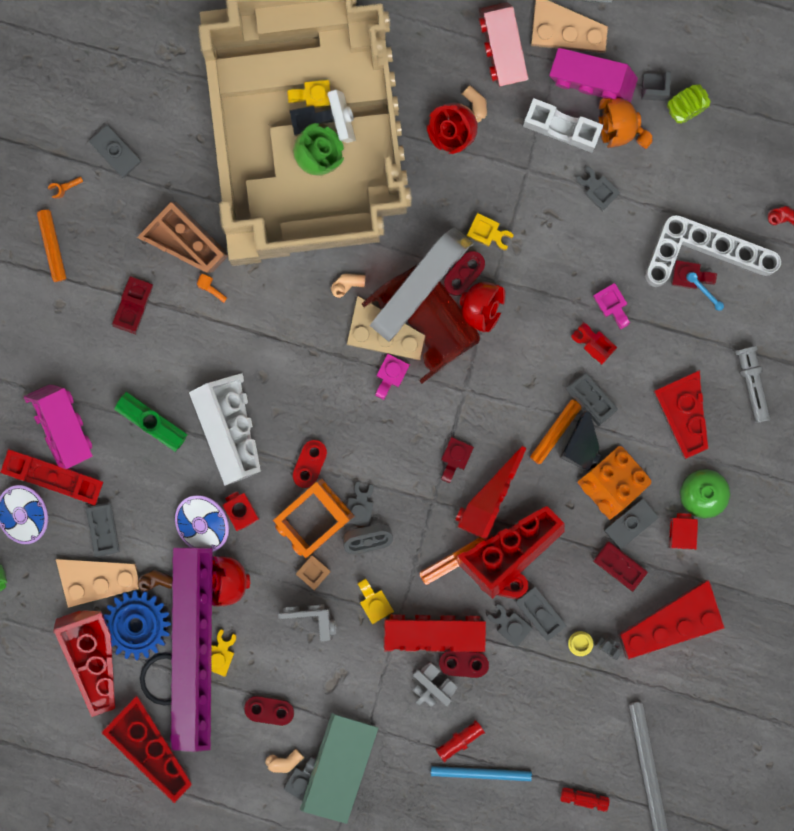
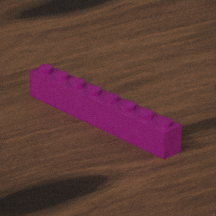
M173 548L170 739L171 750L198 752L211 750L213 548Z

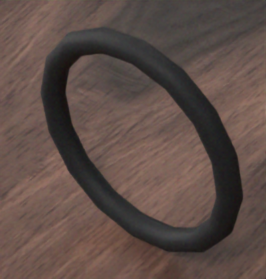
M171 654L156 655L148 660L142 668L140 675V685L145 696L153 703L163 706L172 705V699L164 701L152 696L146 688L145 676L151 664L162 659L171 660Z

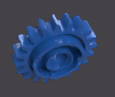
M135 590L133 591L132 598H130L129 594L125 592L123 593L124 601H121L118 597L114 598L116 607L107 605L111 615H103L104 619L109 621L107 626L112 638L111 647L118 646L115 653L117 655L124 650L125 659H128L131 653H134L135 660H139L141 652L146 658H149L150 649L154 653L159 652L156 646L157 643L163 646L166 645L162 636H170V633L165 631L164 627H168L172 623L164 621V618L169 616L170 613L161 612V609L165 606L164 603L155 605L157 596L148 600V592H144L140 598L138 591ZM138 618L142 621L143 628L140 632H134L130 628L132 619Z

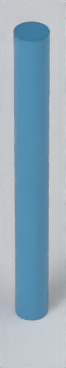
M431 766V776L515 781H531L532 771Z

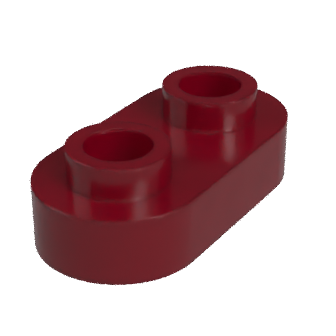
M475 251L464 254L445 277L444 287L446 291L453 296H460L467 291L485 268L484 257ZM469 261H475L477 267L470 269L468 267ZM453 280H460L461 286L454 288L452 286Z
M446 651L439 659V667L444 674L449 676L479 678L488 672L489 661L484 654L479 652ZM449 659L456 660L457 664L454 668L447 666ZM476 660L481 662L479 670L472 668V663Z
M254 696L246 702L244 707L246 717L254 722L284 726L289 724L294 717V708L286 700ZM253 705L261 706L259 714H255L252 711ZM282 708L286 711L284 718L277 716L278 709Z

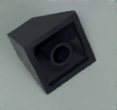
M585 411L581 414L560 458L585 471H589L590 467H596L601 455L598 454L600 447L591 414Z

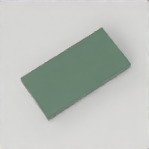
M331 713L300 807L301 811L347 824L378 727Z

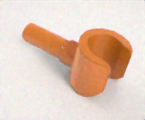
M638 127L637 133L640 136L636 142L644 149H647L653 141L652 134L642 127Z
M78 177L62 185L52 183L48 186V189L51 190L58 187V194L52 196V198L59 199L64 196L66 190L82 183L83 180L81 177Z
M201 274L197 281V286L202 290L212 293L224 303L227 297L210 286L213 278Z

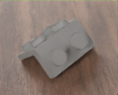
M324 604L308 606V611H300L299 606L283 608V613L278 614V619L318 616L320 641H331L333 639L332 635L337 634L336 619H331L330 609H325Z

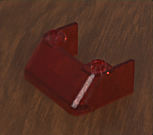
M419 264L386 282L361 305L365 308L378 301L383 309ZM440 281L408 319L413 329L426 336L424 343L429 349L424 353L423 359L425 366L430 371L419 380L421 384L440 373L480 341L478 331L464 321L462 310Z

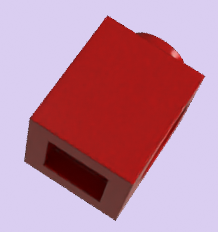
M237 491L225 498L227 503L222 506L237 532L260 520L246 493L240 495ZM243 503L247 508V512L243 517H236L233 513V508L236 504Z
M677 513L676 518H670L669 548L697 549L698 519H692V514Z

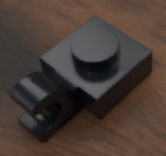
M315 106L289 110L294 136H299L309 125L335 122L332 110L316 113Z

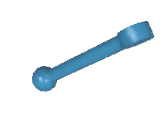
M689 272L686 276L687 280L695 283L713 302L717 311L723 310V302L717 301L698 281L696 273Z

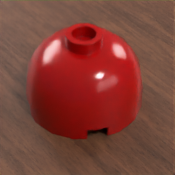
M452 102L441 105L430 113L429 117L431 118L430 124L427 125V132L431 142L437 149H443L449 152V154H455L465 150L474 142L478 132V122L471 109L465 105Z
M480 282L472 286L468 292L465 291L460 299L464 321L476 330L489 333L500 318L501 312L497 313L499 303L504 305L505 288L490 282Z
M214 556L215 560H212V605L214 607L233 605L240 601L245 594V590L249 589L250 575L246 574L244 566L238 560L227 556Z

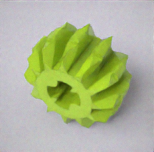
M692 85L673 96L669 100L667 108L677 123H685L704 112L709 107L711 101L708 93L701 85Z

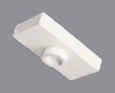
M338 90L328 92L339 140L346 143L356 141L351 123L354 120L351 108L347 107L344 93Z

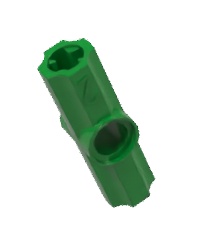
M125 392L114 408L119 414L175 453L188 436L184 431L128 392ZM150 415H154L157 418V425L153 429H147L145 426V419Z

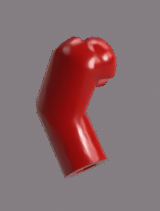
M788 206L772 209L767 215L768 222L771 225H778L788 221L794 225V210Z

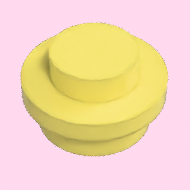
M577 631L570 636L568 647L574 655L585 656L593 648V639L588 633Z

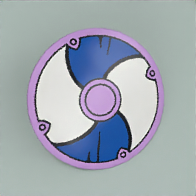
M16 485L6 489L0 496V526L3 532L11 540L20 544H31L38 541L44 535L48 525V512L44 501L36 491L27 486Z
M195 495L186 498L179 504L175 514V525L179 536L189 547L213 548L212 552L225 544L229 534V524L223 509L215 501L205 496Z

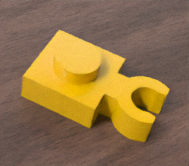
M477 213L467 237L488 247L494 241L499 249L507 250L508 246L502 244L501 238L507 236L512 239L514 235L507 230L498 231L500 223Z
M221 629L217 634L218 646L212 645L211 672L226 677L234 656V652L229 651L228 648L235 643L237 635L233 634L231 640L226 642L222 638L224 630Z

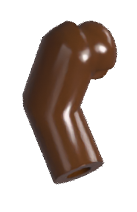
M152 570L138 579V588L141 591H148L161 585L171 589L173 577L160 571Z

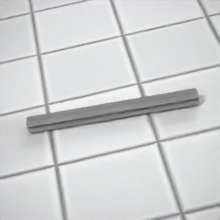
M640 701L629 704L653 830L668 831L643 703Z

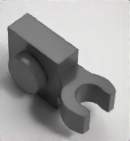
M311 756L304 770L296 767L284 788L286 792L302 801L317 759L316 757Z

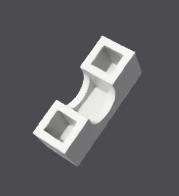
M533 98L523 127L588 152H593L603 128L602 124L582 116L579 118L568 116L559 112L556 109L557 107Z

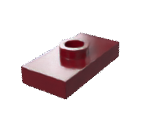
M609 541L593 560L594 563L632 592H634L648 573Z

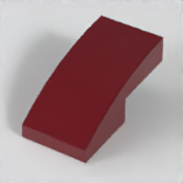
M131 276L129 277L112 327L136 335L147 307L153 284Z

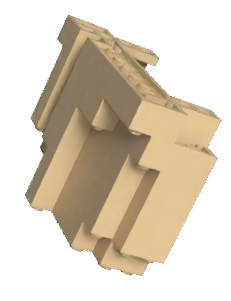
M227 0L228 9L200 12L201 26H199L201 50L206 61L222 203H220L222 228L226 234L228 257L231 265L262 263L261 259L290 256V253L379 242V235H384L382 216L407 214V207L411 206L410 187H404V185H408L406 170L401 171L400 161H404L405 157L403 145L398 146L397 136H402L400 121H395V116H399L397 96L392 97L391 87L396 86L394 71L389 72L388 62H393L391 47H386L385 32H390L388 11L383 12L382 4L356 7V0ZM329 80L330 91L338 90L343 92L347 107H350L354 120L351 123L356 141L350 143L342 141L344 145L342 158L344 157V161L334 171L323 176L310 175L304 172L294 159L293 148L298 136H294L289 111L306 107V101L288 103L287 90H304V82ZM331 107L315 108L316 113L332 110ZM335 122L318 125L322 128L329 127L338 135Z

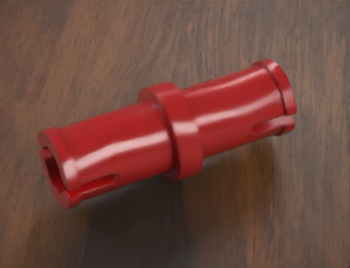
M475 720L461 732L452 734L453 737L435 750L443 762H446L447 759L461 749L463 751L466 750L468 744L482 734H485V732Z

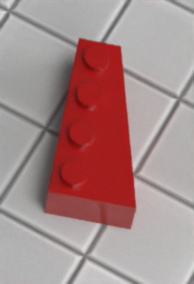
M548 506L518 521V524L498 532V535L489 540L478 543L471 550L457 555L458 565L492 599L565 532V523Z
M709 580L702 581L697 586L619 633L618 636L625 657L631 659L724 629Z
M390 614V619H385L384 651L399 649L401 651L450 650L453 652H485L486 621H480V616H465V620H455V615H440V620H430V615H415V619H405L404 614Z
M137 696L101 732L173 803L192 785Z

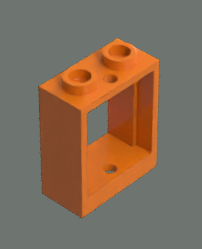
M320 479L273 521L276 523L277 531L282 536H287L293 543L292 548L298 555H303L307 558L355 516L323 479ZM315 494L338 522L309 547L285 518L310 496Z

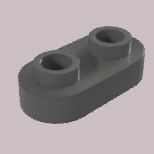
M385 524L351 530L343 536L344 549L349 554H361L386 548L393 541L392 530Z

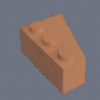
M170 202L137 237L206 273H213L228 257V253L177 202Z

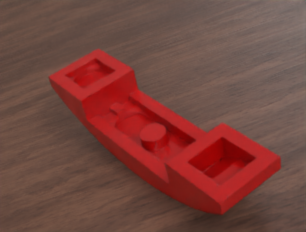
M9 449L0 473L92 505H96L104 483L92 477Z

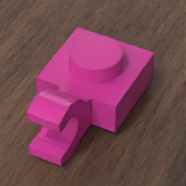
M615 283L593 295L605 318L613 315L620 330L629 325L630 321L622 308L627 306V302Z
M387 354L376 376L382 382L375 396L384 400L391 385L399 388L410 365Z

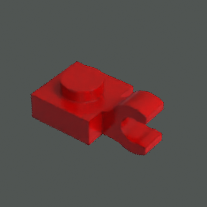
M584 322L571 335L575 342L585 343L584 349L601 365L618 348L600 331L595 334L589 325Z

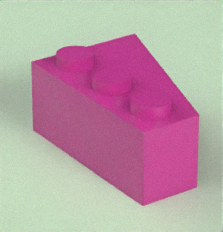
M562 48L557 50L549 75L557 87L563 89L573 88L581 93L601 98L616 99L620 97L628 100L630 103L638 81V77L628 64Z
M49 384L23 396L26 403L32 402L37 413L34 419L37 424L41 423L46 434L44 439L59 467L68 469L93 457L90 451L92 449L91 441L82 432L83 422L79 414L73 410L71 404L74 401L68 390Z

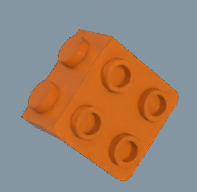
M618 446L577 483L581 486L584 493L599 507V510L610 520L651 485V479L622 446Z

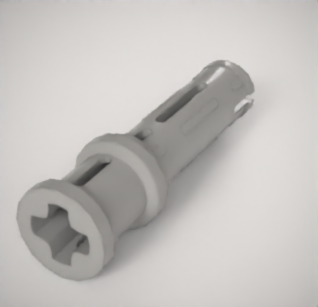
M757 346L735 351L736 355H739L742 368L740 375L746 379L755 423L771 420L760 377L763 369L758 363L756 355ZM747 355H749L751 366H749ZM751 375L754 376L755 383H753ZM754 387L757 389L761 408L758 406Z

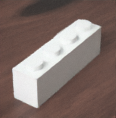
M243 373L207 383L189 392L224 485L243 480L261 472L255 440L251 439L250 428L253 427L251 418H247L246 413L247 395L243 393L241 383L244 382Z

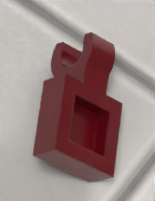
M676 260L672 286L696 290L697 286L695 283L689 282L686 278L689 272L696 273L700 283L715 285L717 273L700 272L701 264Z
M451 437L441 461L447 463L441 480L450 483L457 468L464 471L473 451V446Z

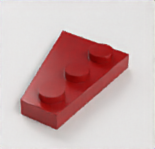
M700 370L653 391L684 459L708 449Z

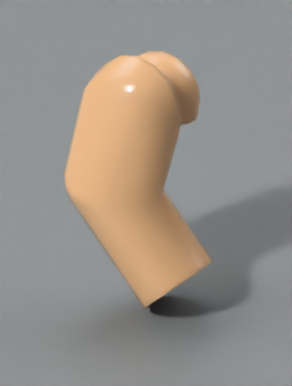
M470 85L462 95L472 103V112L479 123L487 115L486 99Z
M342 274L332 284V294L337 298H341L352 286L365 287L366 275Z
M295 749L286 758H278L274 754L266 758L265 763L273 773H288L304 756Z

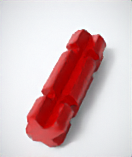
M566 787L562 789L560 795L561 802L568 804L574 802L573 805L589 809L596 807L598 811L607 812L610 804L608 797L599 796L598 798L596 794L579 790L573 792V789Z

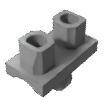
M431 662L421 670L417 669L413 674L427 688L424 691L417 685L413 689L419 696L415 703L420 706L425 701L432 707L436 703L430 696L432 693L443 704L448 706L452 701L450 698L456 691L457 686L447 678L438 688L432 680L440 670Z

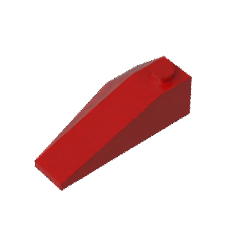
M520 447L467 504L466 508H460L455 521L459 522L458 528L484 540L487 539L500 510L499 506L508 492L510 482L516 474L527 449L526 447Z
M79 610L57 618L55 620L54 633L91 717L115 709L111 633L102 612Z

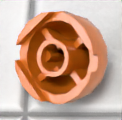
M620 97L616 99L603 98L599 104V109H603V116L598 117L599 123L603 125L600 133L603 143H609L606 146L607 148L623 146L634 139L638 127L641 126V115L639 112H636L634 106L626 99Z

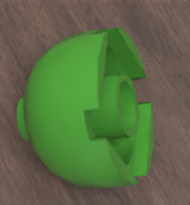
M315 123L307 126L296 138L293 154L296 163L304 172L310 175L323 176L334 171L344 161V157L342 158L344 145L331 128H322L318 126L319 124Z
M710 469L696 470L689 474L682 483L680 489L681 503L685 510L695 517L702 519L713 518L722 513L728 506L730 499L729 484L717 471Z

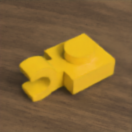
M329 80L304 82V90H287L288 103L306 101V107H331L328 92H330Z
M366 578L357 583L366 598L360 604L372 624L394 612L382 590L374 593Z

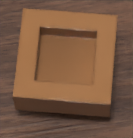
M312 555L296 575L315 591L331 571Z

